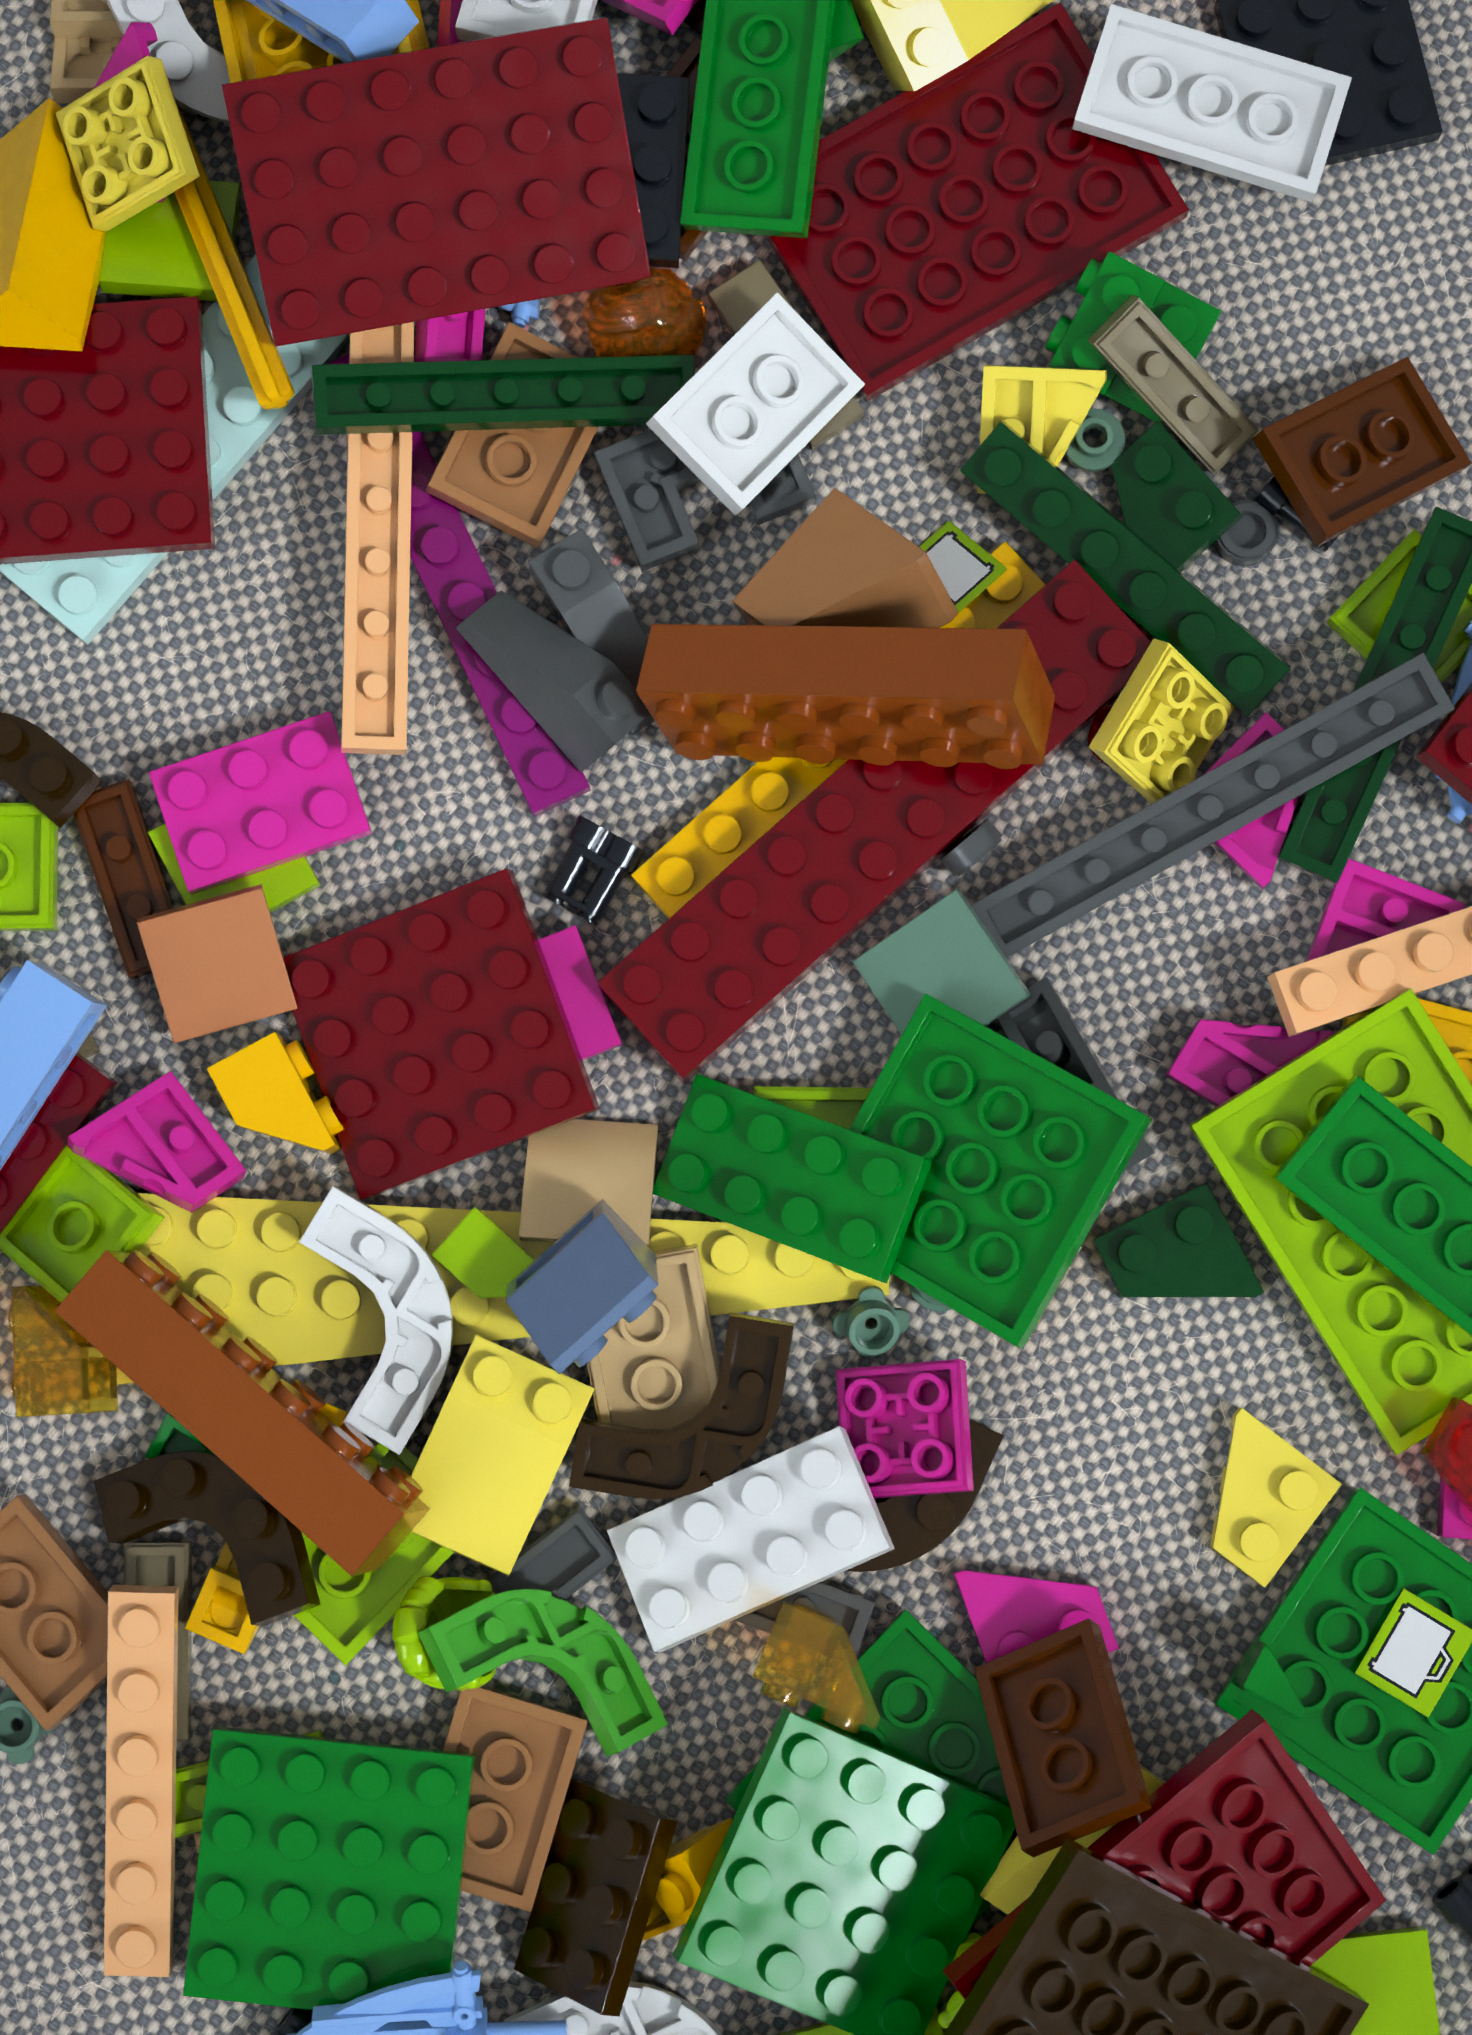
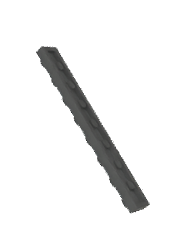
M1423 652L971 904V906L1007 958L1451 712L1455 707Z

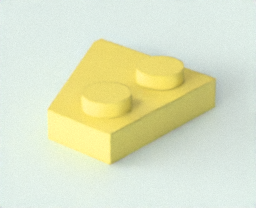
M984 365L980 445L999 422L1003 420L1058 467L1107 380V370ZM977 487V493L986 494L981 488Z
M1238 1408L1232 1416L1231 1427H1233L1227 1464L1223 1467L1219 1490L1221 1498L1218 1514L1214 1518L1210 1547L1265 1588L1342 1484L1246 1410Z

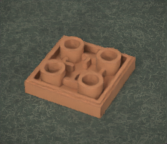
M262 884L137 918L138 929L173 1043L298 1009Z

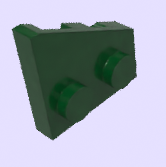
M1159 421L1116 458L1111 465L1126 526L1180 572L1243 517Z
M1207 1182L1091 1240L1120 1298L1257 1297L1264 1293Z

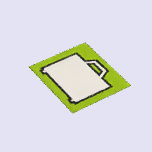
M947 521L919 546L927 553L958 613L1007 570L1004 565L951 521Z
M1403 1588L1355 1674L1429 1718L1472 1643V1629Z

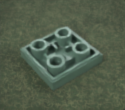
M960 889L954 890L852 961L901 1035L925 993L984 1026H987L1031 996Z

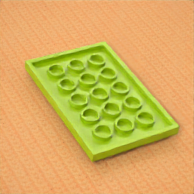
M1411 988L1406 989L1385 1004L1372 1009L1188 1124L1391 1452L1395 1455L1400 1454L1472 1409V1337L1273 1178V1175L1353 1076L1362 1078L1472 1167V1085Z

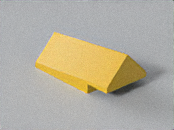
M50 98L0 139V346L82 351L98 288L106 231L93 229L56 117V112L61 110L62 107Z

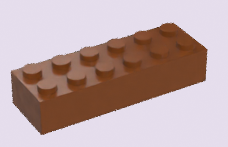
M651 624L636 693L676 754L689 759L707 760L715 755L740 756L754 762H766L771 760L772 757L801 758L816 764L829 763L833 759H857L881 766L890 765L895 761H924L936 767H951L956 765L957 762L987 763L1000 769H1014L1021 764L1043 765L1055 701L1053 689L1026 629Z
M134 1249L131 1253L106 1250L56 1308L55 1312L348 1574L355 1576L380 1569L430 1510L418 1498L423 1492L422 1487L399 1467L393 1465L387 1471L371 1457L369 1453L374 1449V1445L355 1427L344 1422L339 1428L320 1412L326 1403L310 1387L298 1379L289 1384L272 1369L277 1363V1359L265 1347L251 1337L247 1336L242 1342L224 1327L229 1317L215 1303L201 1294L193 1299L176 1284L181 1278L180 1273L165 1259L154 1252H151L146 1257Z

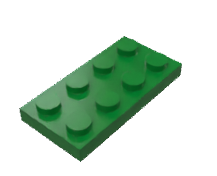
M706 0L680 225L686 230L808 238L836 0Z
M696 1074L653 1187V1194L877 1281L887 1283L932 1161Z
M1353 1076L1273 1175V1178L1472 1337V1167L1362 1078Z

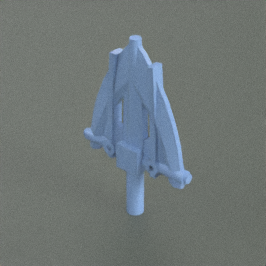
M460 1960L454 1964L450 1973L421 1977L390 1985L357 1997L345 2004L313 2006L311 2023L298 2033L286 2035H568L567 2020L488 2022L487 2007L483 2008V1998L474 1993L479 1992L481 1970L471 1971V1965L466 1961Z

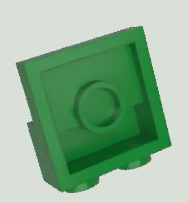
M1109 251L1103 263L1092 258L1083 272L1075 292L1085 298L1074 319L1071 320L1062 315L1051 333L1045 349L1055 355L1049 366L1052 368L1107 370V380L1100 393L1155 422L1159 421L1162 425L1161 420L1087 340L1133 294L1145 303L1196 360L1222 311Z

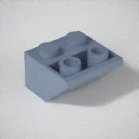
M602 1199L507 1285L506 1302L549 1364L558 1374H561L573 1362L578 1367H582L591 1361L608 1341L604 1334L622 1317L627 1323H630L641 1316L652 1305L657 1297L653 1289L658 1286L656 1254Z

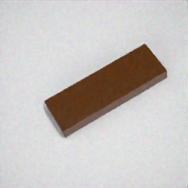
M127 779L95 790L77 809L74 817L127 975L133 980L152 973L138 929L137 918L175 908L154 844L148 834L149 829L133 782Z

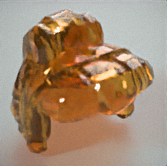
M650 267L651 275L645 276L638 281L595 289L587 299L582 314L597 357L695 356L703 343L706 330V314L701 299L694 297V292L688 283L679 278L678 274L670 268L656 269Z

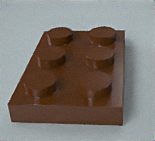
M1408 357L1263 428L1252 438L1316 547L1448 480L1472 464Z
M1088 1618L974 1668L1019 1843L1023 1852L1034 1858L1062 1846L1067 1838L1073 1841L1152 1808L1102 1631L1098 1624Z

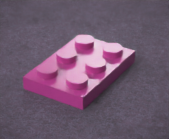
M330 711L149 772L187 890L191 895L373 834L346 753H341V738Z

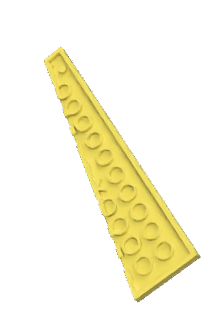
M137 1193L165 1217L139 1252L146 1257L151 1252H154L171 1264L181 1275L176 1284L193 1299L201 1294L215 1303L229 1317L224 1327L242 1342L248 1336L260 1343L277 1359V1363L274 1366L371 1356L382 1353L386 1342L385 1316L374 1293L355 1275L299 1243L323 1202L215 1197L191 1213L155 1194ZM368 1205L406 1229L418 1240L436 1264L450 1298L453 1315L452 1346L472 1344L475 1335L491 1342L530 1337L507 1304L506 1297L479 1298L432 1256L435 1250L471 1210ZM480 1210L535 1260L554 1243L520 1240L521 1212ZM651 1219L649 1248L653 1252L697 1244L710 1316L730 1314V1312H750L858 1299L859 1291L866 1286H877L883 1290L885 1296L889 1295L890 1276L888 1282L883 1283L727 1222ZM114 1364L112 1365L111 1385L134 1383Z

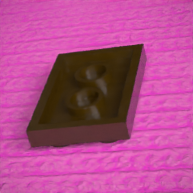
M571 1779L514 1970L600 2015L619 2017L678 1821L592 1782Z

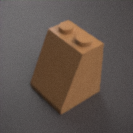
M836 488L827 495L732 600L746 622L744 625L940 628L950 623L958 614L927 553Z

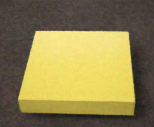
M146 56L56 112V117L93 229L109 231L200 177L162 59Z
M1154 638L1090 743L1089 748L1152 804L1194 781L1196 771L1215 739L1223 733L1227 720L1235 706L1170 643Z

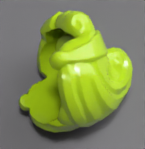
M422 1576L418 1578L411 1589L407 1590L400 1608L395 1611L392 1640L395 1642L398 1661L401 1663L406 1674L415 1677L430 1687L444 1689L417 1632L480 1600L494 1595L492 1585L488 1580H475L465 1577L435 1579L429 1576ZM496 1668L455 1690L464 1691L466 1689L480 1688L493 1678Z

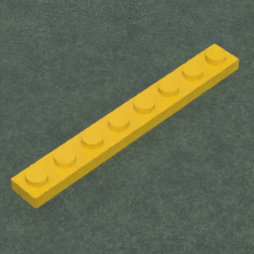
M1005 541L990 555L1004 565L1007 570L961 610L950 623L940 628L996 629L1046 584ZM772 757L769 761L757 762L631 874L632 879L669 919L849 759H833L829 763L816 764L801 758Z

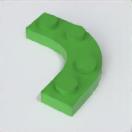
M519 1589L494 1594L417 1632L446 1693L473 1681L505 1663L516 1660L543 1663L561 1675L578 1697L606 1757L623 1751L668 1725L639 1663L618 1632L589 1607L586 1606L580 1609L565 1600L551 1596L552 1592Z

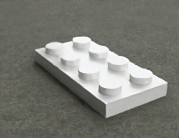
M1111 4L1072 129L1312 202L1319 186L1352 77Z
M840 1426L718 1480L711 1487L680 1497L607 1530L654 1652H663L895 1549L846 1429Z

